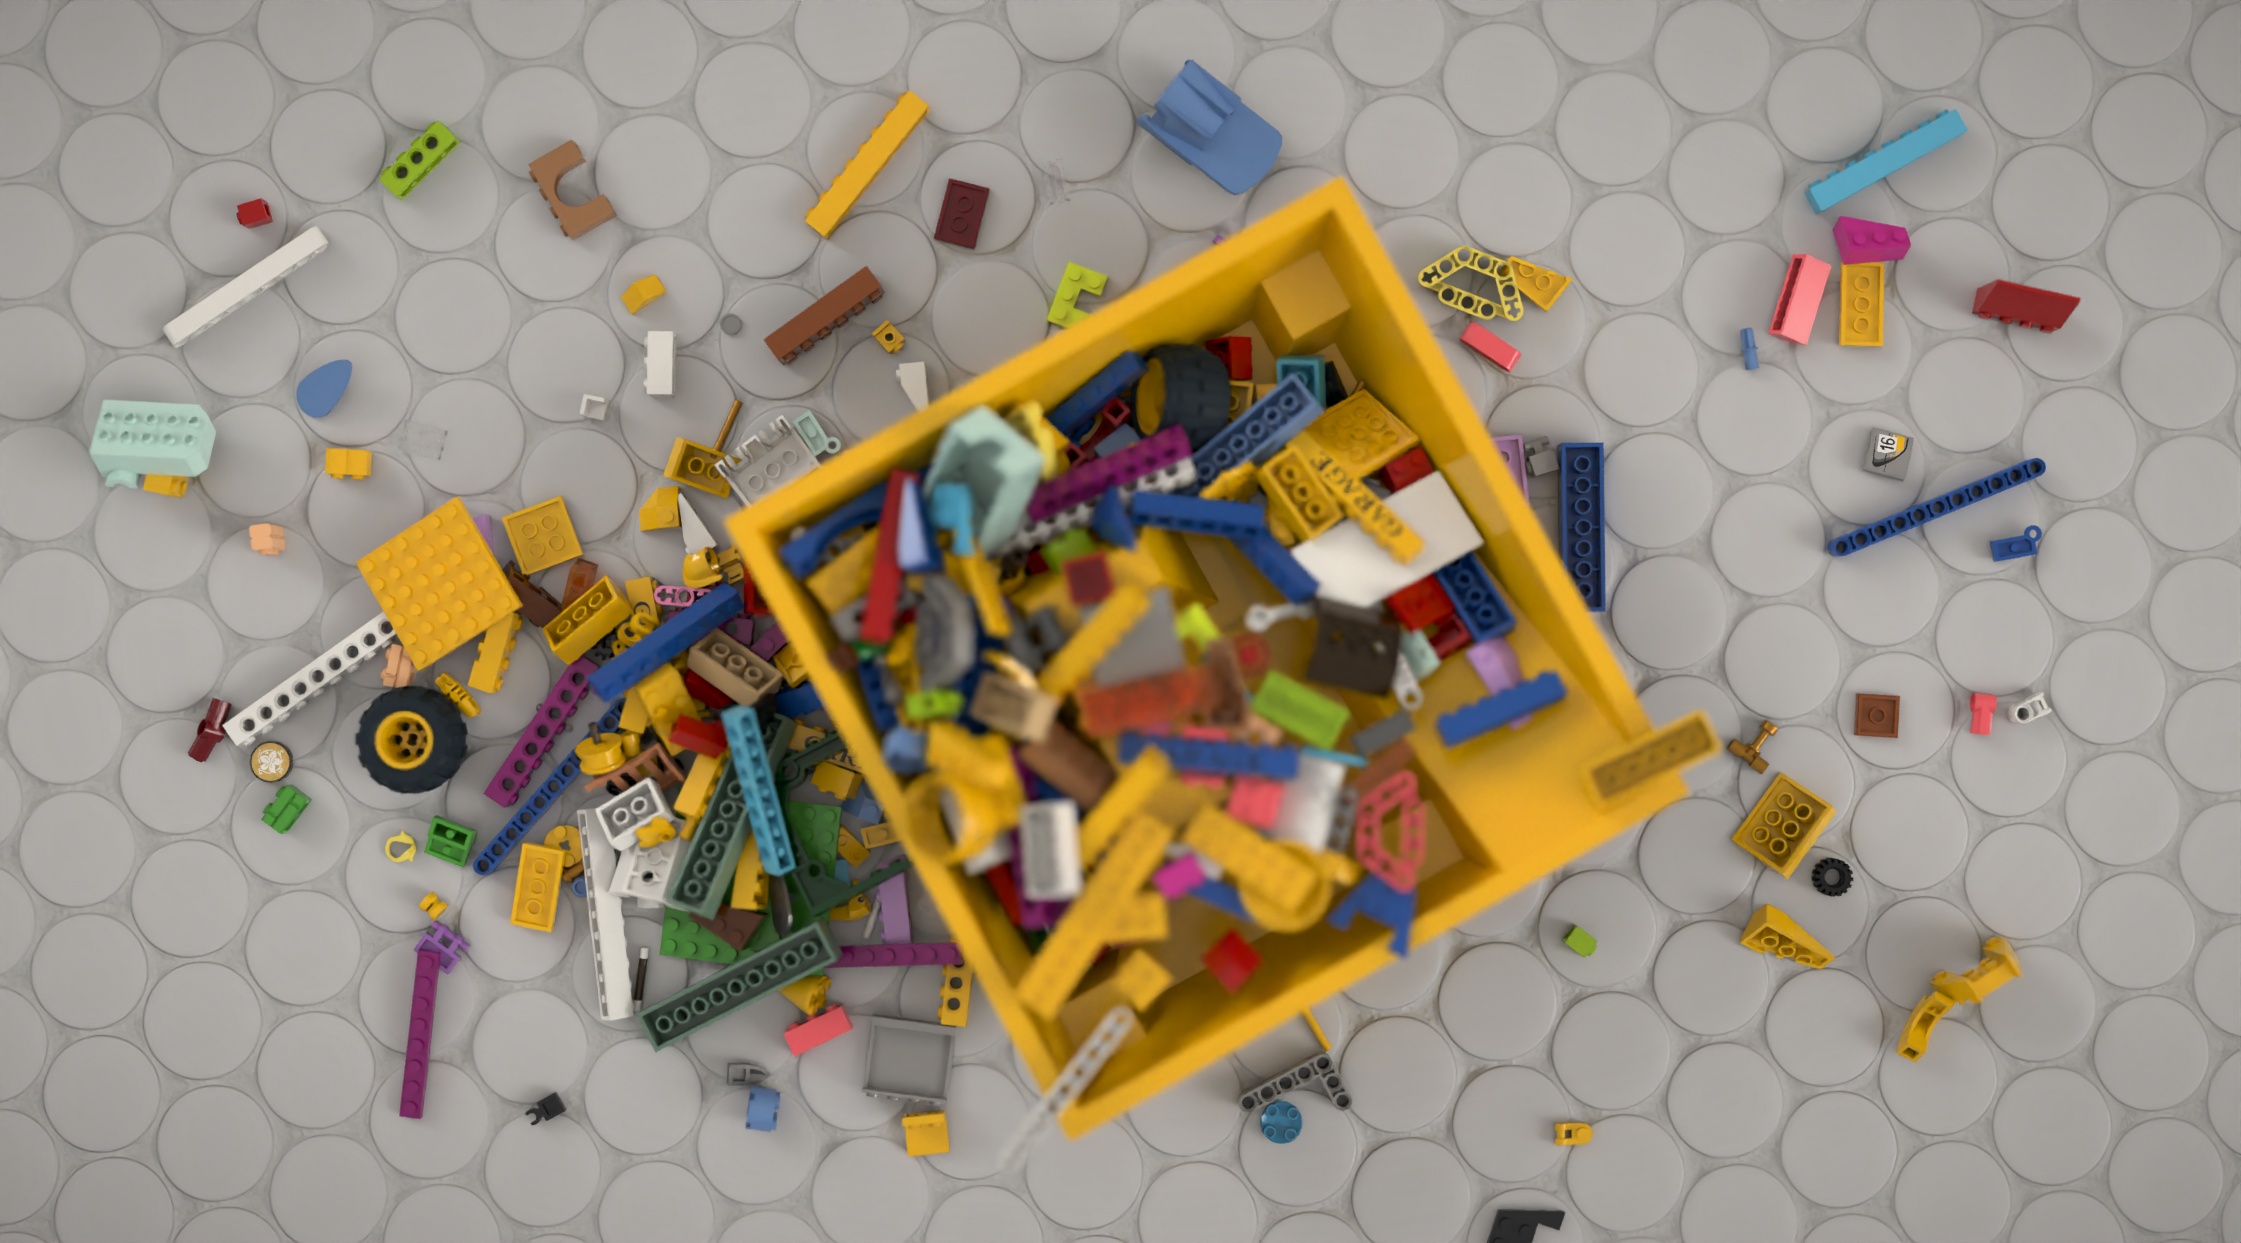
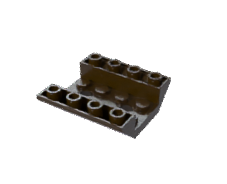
M1316 595L1312 615L1313 618H1317L1313 652L1306 659L1303 680L1387 699L1399 670L1404 632L1399 617L1396 614ZM1333 632H1338L1342 636L1341 643L1333 639ZM1375 642L1383 645L1382 653L1375 650Z

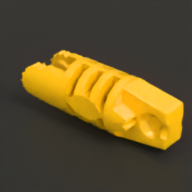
M444 672L435 680L443 694L451 702H454L463 714L469 718L480 714L481 707L472 698L471 694L451 675Z

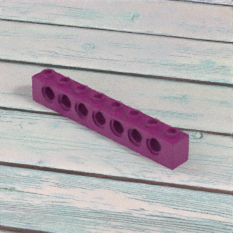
M1177 425L1039 484L1033 488L1025 509L1034 524L1104 494L1111 484L1118 488L1192 456L1188 439L1181 426Z
M582 654L578 660L567 667L483 793L504 808L510 805L513 806L520 796L518 792L522 787L525 788L531 780L530 774L541 766L543 762L542 756L545 752L549 753L555 744L553 742L556 735L560 736L565 730L566 725L564 723L568 717L572 718L577 712L578 707L576 705L580 699L583 701L587 697L590 685L586 677L601 668L600 665ZM578 673H582L584 676V682L580 685L575 681V676ZM567 690L571 691L573 695L570 702H566L563 697ZM554 708H558L561 712V716L557 720L552 717ZM543 725L549 729V734L546 737H543L540 733ZM531 743L537 746V752L534 755L528 750ZM520 760L526 765L523 772L517 769V763ZM508 778H511L514 782L511 790L505 786V781Z
M1026 746L1009 748L1008 752L1027 806L1037 805L1038 798L1035 796L1036 788H1034L1032 766L1019 756ZM1023 824L1008 831L1024 926L1029 928L1057 923L1059 918L1055 896L1029 897Z

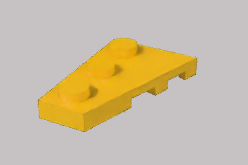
M1513 256L1506 261L1513 268L1518 291L1545 312L1549 310L1573 280L1570 277L1559 275L1554 271L1535 266V264ZM1505 264L1498 271V275L1501 277L1509 274V267Z

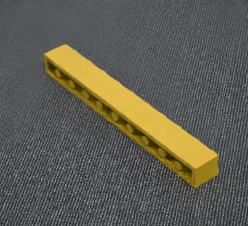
M1137 582L1124 583L1034 681L1036 691L1058 699L1055 707L1064 702V696L1067 693L1072 692L1078 687L1079 684L1077 682L1081 678L1091 673V667L1095 663L1105 658V652L1119 643V637L1132 629L1134 626L1133 622L1148 611L1147 607L1152 601ZM994 725L989 730L993 737L1004 735L1008 749L1021 747L1025 743L1026 737L1000 726Z

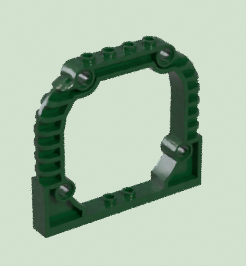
M836 730L826 734L825 739L819 742L815 740L806 745L807 748L800 752L795 750L787 755L788 758L778 765L777 772L779 777L773 783L796 867L790 872L812 917H818L915 866L911 857L902 861L899 858L890 862L889 868L883 871L879 868L870 873L871 877L849 888L846 882L828 876L827 866L823 862L812 860L791 818L789 810L790 794L792 790L805 782L809 769L850 749L841 731L837 732ZM793 765L794 773L791 776H786L785 769ZM818 865L820 867V874L813 877L811 869L813 866Z

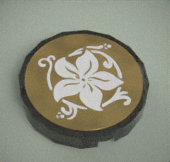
M263 742L255 747L251 754V771L256 778L263 782L274 783L282 781L293 769L292 752L281 742Z

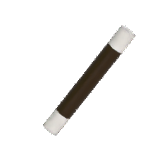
M647 947L640 948L633 1011H641L649 952Z

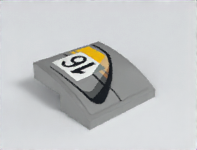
M1873 427L1870 431L1869 445L1865 452L1862 471L1903 481L1908 469L1914 438Z

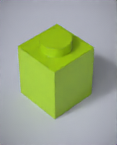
M1573 924L1561 940L1584 958L1587 955H1592L1597 947L1595 945L1597 940L1575 924Z

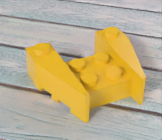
M1993 937L1987 940L1986 945L1981 948L1987 958L1979 963L1980 966L1974 970H1966L1961 974L1962 976L1948 971H1940L1933 976V980L1929 984L1934 991L1955 1000L1954 1004L1956 1002L1959 1005L1965 1004V1000H1970L1971 1003H1981L1983 1001L1982 998L2015 976H2022L2020 961L2006 939Z

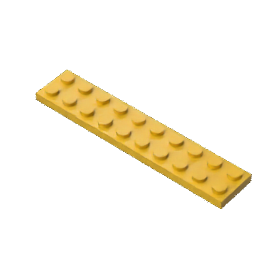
M1138 808L1013 995L1048 1019H1052L1175 832Z

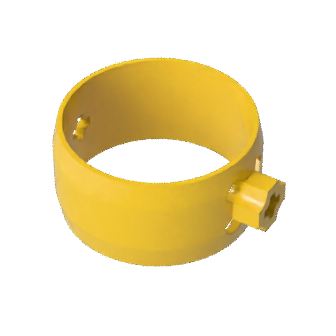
M945 772L921 779L914 783L912 788L907 790L905 797L907 799L905 809L907 832L914 848L925 859L937 863H953L972 859L988 849L993 841L997 827L996 806L988 787ZM946 785L954 792L962 811L963 831L957 849L948 842L940 823L939 804ZM931 803V807L926 810L927 806ZM981 832L982 836H980L977 840L976 836H978Z

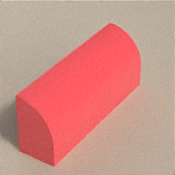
M1793 254L1768 334L1787 342L1807 345L1831 265L1807 254Z

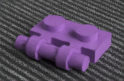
M435 920L431 925V928L437 931L435 935L432 936L426 932L414 948V951L418 953V950L423 949L441 952L439 969L448 975L462 957L455 952L456 949L459 947L466 951L470 945L464 941L461 935L457 936L449 930L447 925H442ZM443 936L452 942L449 947L440 941Z

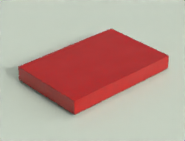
M1432 573L1386 598L1410 634L1417 632L1456 609Z

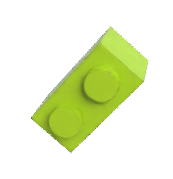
M1074 527L1067 529L1063 532L1064 536L1049 541L1046 544L1047 547L1041 551L1054 574L1064 573L1062 562L1086 557L1096 551L1084 529Z

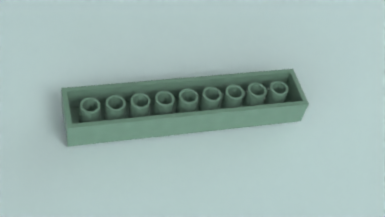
M778 713L774 714V721L759 729L772 781L797 726V723ZM732 751L667 898V902L712 921L753 828Z
M823 917L643 1009L636 1016L655 1052L837 961L843 956V953Z

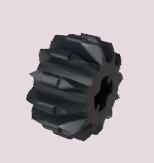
M616 627L601 638L597 645L591 647V649H598L594 654L596 657L602 654V661H606L608 656L609 659L614 657L612 648L605 647V644H607L605 641L619 640Z

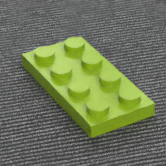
M1270 670L1250 710L1328 751L1349 714V711L1272 670Z

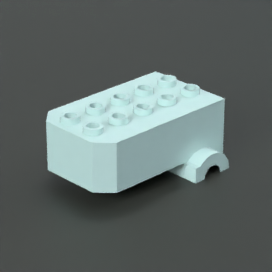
M103 400L89 455L102 477H107L106 487L124 484L129 488H138L141 474L195 477L206 470L209 465L216 431L207 413L197 404Z

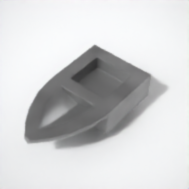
M728 1063V1086L754 1085L770 1076L766 1069L757 1065Z

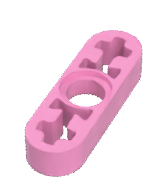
M659 586L654 592V598L657 603L662 605L689 607L695 602V591H698L697 596H705L706 592L709 593L712 590ZM664 589H666V593L674 594V589H676V603H673L674 598H666L663 601V598L659 597V593H663ZM683 591H688L691 594V599L687 603H683L680 600V594Z

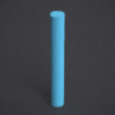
M1302 746L1301 755L1361 767L1367 766L1368 759L1306 746Z

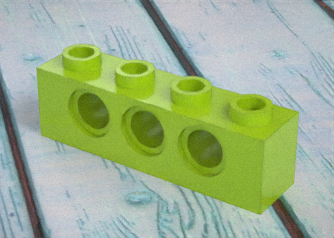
M439 120L436 123L433 122L426 128V133L422 137H417L406 152L404 151L398 155L396 162L391 167L388 166L382 171V176L379 180L402 201L460 141ZM432 140H437V146L433 149H430V142ZM422 154V161L415 164V157ZM407 169V176L400 178V172Z

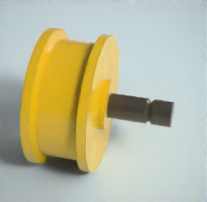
M590 722L588 727L591 737L581 741L575 748L576 755L581 758V771L585 774H602L618 768L627 758L626 753L620 747L622 744L621 737L615 733L600 734L597 723Z

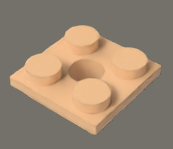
M1250 713V730L1236 729L1228 745L1237 746V741L1248 742V735L1252 732H1257L1260 735L1259 743L1274 745L1281 731ZM1259 743L1256 744V745H1251V744H1250V747H1258V748H1259Z

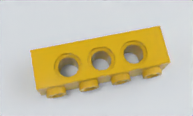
M956 938L950 939V942H958ZM964 952L965 964L959 967L955 964L943 965L942 976L946 977L945 985H941L940 997L944 999L943 1006H939L938 1018L941 1019V1024L967 1026L973 968ZM953 977L961 978L962 986H952L951 979ZM957 998L960 1001V1006L958 1008H951L948 1003L949 999Z

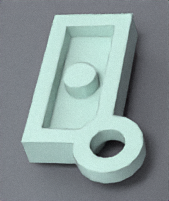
M810 410L792 421L815 457L825 451L830 454L840 451V441L835 437H827ZM830 442L837 444L835 449L829 448Z

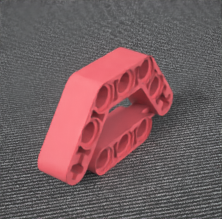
M1407 772L1400 773L1362 800L1359 805L1358 855L1360 861L1395 889L1405 893L1413 888L1414 866L1419 865L1424 857V807L1419 800L1415 799V779ZM1402 779H1404L1405 781L1410 780V782H1409V786H1410V787H1409V788H1406L1405 786L1401 787V788L1399 789L1400 795H1397L1396 790H1395L1392 786L1395 785V787H1396V789H1397L1398 787H1400V786L1402 785V784H1401V780H1402ZM1383 792H1391L1394 795L1393 799L1389 802L1383 801L1381 799ZM1404 799L1402 867L1379 849V816ZM1367 804L1375 807V812L1371 815H1366L1363 812V808ZM1411 805H1417L1420 808V813L1412 816L1407 812L1408 808ZM1365 827H1373L1375 834L1372 837H1365L1362 833ZM1411 827H1416L1420 830V834L1416 838H1411L1408 836L1407 831ZM1367 848L1375 852L1374 857L1369 860L1362 856L1363 851ZM1412 849L1417 850L1420 853L1417 860L1408 859V851ZM1384 862L1391 863L1393 866L1391 872H1381V864ZM1397 869L1400 870L1398 875L1401 878L1408 877V886L1404 884L1401 887L1400 880L1397 877H1394L1393 880L1390 879L1395 875Z

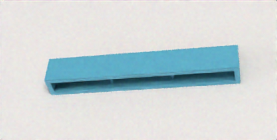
M1946 109L1936 115V120L1930 122L1928 119L1917 125L1919 127L1918 130L1912 132L1910 129L1899 135L1900 140L1894 142L1891 139L1881 145L1882 150L1876 152L1873 149L1863 155L1864 159L1857 162L1855 159L1846 164V169L1842 172H1839L1837 169L1826 175L1828 179L1822 183L1819 179L1808 185L1810 189L1804 194L1816 215L1967 132L1968 130L1957 110L1954 109L1949 112Z

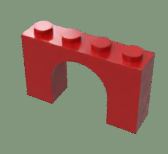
M1117 397L1101 411L1102 422L1086 443L1078 448L1070 442L1063 452L1070 464L1068 472L1095 461L1093 448L1122 425L1127 423L1131 428L1133 427L1131 410Z
M690 668L682 677V682L689 696L702 701L708 707L711 706L718 710L734 700ZM680 714L673 723L669 742L715 760L721 753H725L729 743L726 741L728 735L725 725H723V720L718 719L713 723H705Z

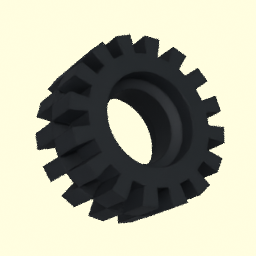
M1826 858L1825 860H1820L1819 864L1816 863V869L1812 870L1814 876L1811 879L1814 881V887L1819 892L1832 897L1841 896L1842 893L1848 892L1847 888H1851L1850 882L1853 881V877H1851L1853 872L1849 869L1850 866L1836 858ZM1830 869H1835L1840 874L1839 882L1835 885H1829L1825 881V874Z

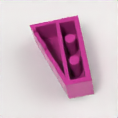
M1840 216L1832 230L1843 265L1902 260L1911 247L1906 228Z

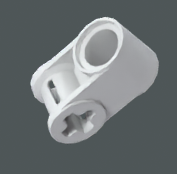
M2042 691L2011 706L2007 711V717L2012 723H2028L2052 712V709L2047 706ZM2019 709L2023 711V717L2021 719H2019L2017 716V712Z

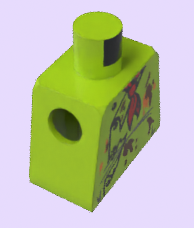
M930 691L906 697L908 719L942 720L959 714V706L962 703L961 696L953 691ZM933 703L930 709L925 707V705Z

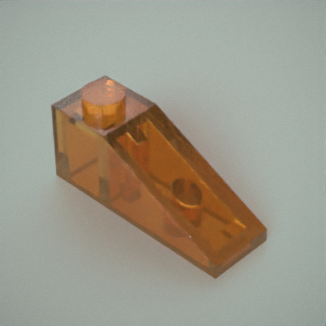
M578 558L572 565L561 604V612L593 586L598 564Z

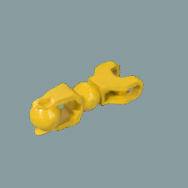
M639 612L632 617L631 622H626L618 628L617 637L622 643L631 647L662 625L657 618L647 613ZM638 619H641L645 625H640ZM625 630H629L634 636H626ZM697 640L670 659L674 660L675 669L678 672L686 673L688 670L686 666L689 655L688 650H691L701 640Z

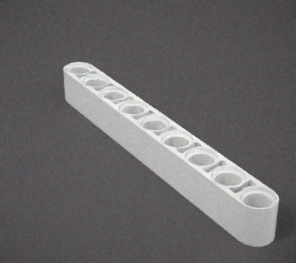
M318 226L310 228L165 325L162 330L174 348L186 344L325 251L330 246L329 242Z
M1117 1007L1111 1012L1005 1147L999 1162L1005 1171H1014L1018 1168L1124 1033L1131 1022V1015L1128 1009ZM1117 1013L1126 1014V1022L1122 1024L1117 1023L1114 1019ZM1103 1031H1111L1113 1038L1110 1041H1104L1100 1036ZM1091 1048H1096L1100 1053L1095 1059L1087 1056V1051ZM1076 1066H1082L1086 1072L1083 1076H1076L1073 1073V1069ZM1064 1083L1069 1084L1072 1088L1071 1092L1068 1094L1061 1093L1059 1090L1060 1085ZM1049 1101L1056 1102L1058 1105L1057 1110L1053 1112L1048 1111L1045 1107L1046 1103ZM1034 1119H1040L1043 1121L1044 1126L1041 1129H1035L1031 1123ZM1020 1137H1027L1030 1140V1144L1022 1147L1018 1144V1139ZM1012 1154L1016 1158V1162L1014 1164H1007L1004 1161V1157Z

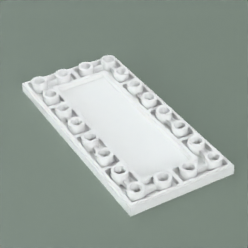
M1437 471L1381 501L1424 541V551L1406 567L1401 563H1396L1385 548L1381 549L1370 534L1366 535L1360 529L1359 524L1355 520L1352 521L1350 519L1290 551V554L1321 584L1316 593L1317 596L1368 608L1483 545L1484 542L1442 475Z

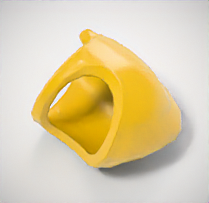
M706 546L693 555L686 554L682 574L684 584L687 587L700 588L723 579V575H719L720 569L717 556L711 547ZM706 550H708L711 555L710 563H708L706 558Z

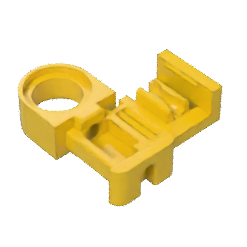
M731 544L732 548L716 555L720 572H727L729 577L727 581L731 586L744 580V569L740 563L743 559L735 544ZM710 554L706 556L707 561L711 560Z

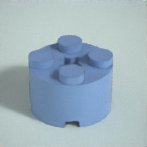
M897 727L894 732L889 733L886 737L883 764L887 763L888 769L903 774H911V770H918L917 773L924 772L927 769L929 734L912 732L906 727Z
M751 1086L745 1129L767 1132L776 1130L777 1113L774 1112V1109H779L780 1092H776L777 1089Z

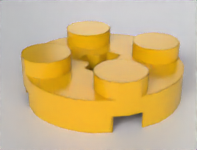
M572 825L557 826L547 834L544 845L562 849L561 842L569 841L568 845L571 848L570 850L566 849L563 867H570L583 859L579 828Z

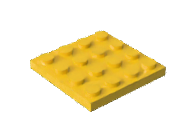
M1365 389L1325 410L1324 413L1304 428L1313 439L1343 465L1354 479L1364 477L1420 444V437Z

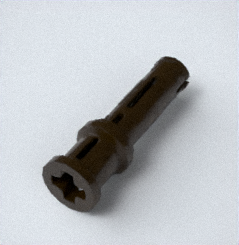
M1019 546L1014 547L1008 554L1003 556L1001 563L997 565V567H1000L997 584L1010 572L1017 571L1020 566L1027 562L1028 554L1026 550Z

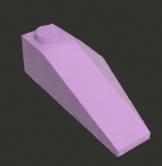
M1505 637L1486 640L1466 652L1468 662L1491 697L1498 695L1497 692L1506 687L1510 689L1515 688L1519 682L1523 681L1516 654ZM1529 714L1509 724L1515 730L1532 720V716Z

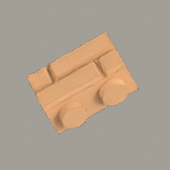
M265 523L249 527L250 537L253 538L251 539V548L254 551H259L260 555L275 556L279 555V551L286 549L285 539H282L284 537L282 526Z
M392 644L391 647L387 648L385 659L388 662L387 667L383 668L381 672L382 685L394 688L413 686L416 667L403 645Z

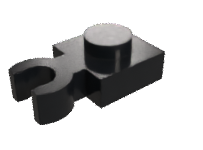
M554 1092L536 1103L539 1107L538 1109L531 1108L525 1114L527 1116L534 1113L536 1120L531 1122V1125H536L543 1116L548 1121L566 1111V1108L558 1093Z

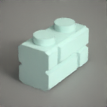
M1420 630L1413 634H1410L1408 631L1403 632L1401 650L1406 662H1408L1415 680L1430 676L1435 671L1434 669L1440 665V661L1426 641L1424 634Z

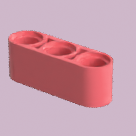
M1472 321L1459 338L1466 346L1507 372L1512 370L1521 356L1518 350Z

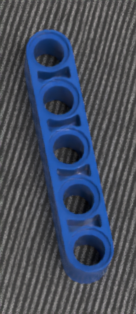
M1165 858L1161 869L1172 863L1173 860ZM1209 876L1204 877V882L1194 888L1190 885L1184 889L1189 894L1247 920L1257 922L1247 910L1241 896V891Z

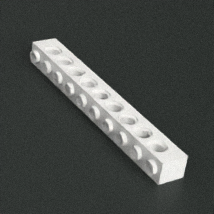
M1190 458L1183 459L1118 487L1117 490L1120 498H1117L1118 502L1123 503L1124 510L1130 509L1134 491L1128 492V490L1135 488V491L1168 494L1173 489L1192 484L1193 481L1197 480ZM1172 472H1175V473H1176V474L1173 475V476H1168V474H1170V473H1172ZM1152 480H1155V481H1156V482L1153 483V484H1148V482H1150V481H1152ZM1102 495L1034 524L1027 512L1022 514L1014 533L1015 538L993 550L995 557L1001 558L1008 554L1012 548L1018 546L1028 550L1035 544L1050 541L1053 537L1063 534L1064 531L1071 527L1078 528L1090 525V518L1093 517V508L1087 507L1092 504L1096 505ZM1072 512H1075V513H1076V514L1073 515V516H1067L1069 513H1072ZM1055 520V523L1047 524L1049 521ZM1035 528L1033 532H1027L1029 529Z
M384 611L222 726L236 746L245 745L247 747L257 740L255 737L260 733L263 735L274 728L272 725L277 721H285L291 716L290 712L294 709H302L308 704L307 700L311 697H319L325 692L324 688L328 685H336L342 680L341 676L348 672L350 674L360 667L358 664L366 660L367 662L373 659L379 649H386L394 644L393 640L398 636L394 629L389 634L386 632L385 626L389 620ZM371 634L376 638V642L372 646L368 643V637ZM354 646L357 647L359 651L357 657L355 658L351 655V649ZM337 658L341 661V667L338 670L334 668V661ZM319 671H322L324 674V679L321 682L316 678ZM302 683H304L307 687V690L304 694H302L299 691V687ZM285 695L289 697V704L287 706H284L282 703V698ZM268 707L272 710V716L269 719L265 716V710ZM249 720H253L255 723L252 731L248 728Z

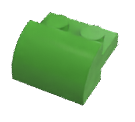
M435 815L427 835L429 838L424 853L464 867L471 848L475 844L477 831Z

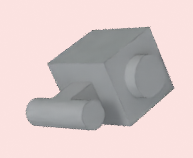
M1547 436L1523 443L1525 451L1531 449L1534 451V455L1527 457V462H1525L1528 475L1531 474L1532 478L1559 469L1554 450H1543L1542 446L1549 444Z

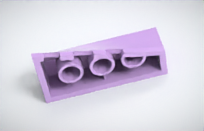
M906 854L879 862L877 869L881 868L883 871L889 868L890 862L899 858L902 861L906 859ZM903 872L879 885L880 890H877V902H881L882 910H879V921L884 924V930H881L882 943H913L911 912H908V909H910L909 893L906 892L908 888L907 872Z

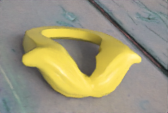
M402 830L400 835L389 838L385 847L386 855L396 863L406 860L413 862V856L416 853L413 837ZM394 841L411 844V847L399 858L394 857L390 853V845Z

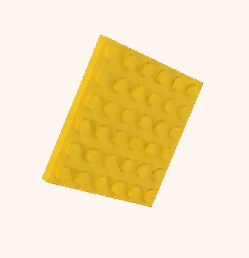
M455 497L355 562L418 671L424 670L523 606L460 497Z

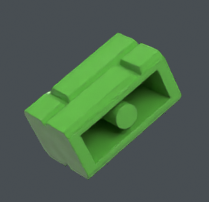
M294 785L282 786L275 795L278 797L273 804L269 803L263 810L265 815L262 821L280 834H286L312 800Z

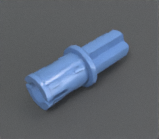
M1741 329L1740 334L1743 346L1741 352L1744 353L1746 370L1760 368L1756 352L1758 347H1755L1753 329Z

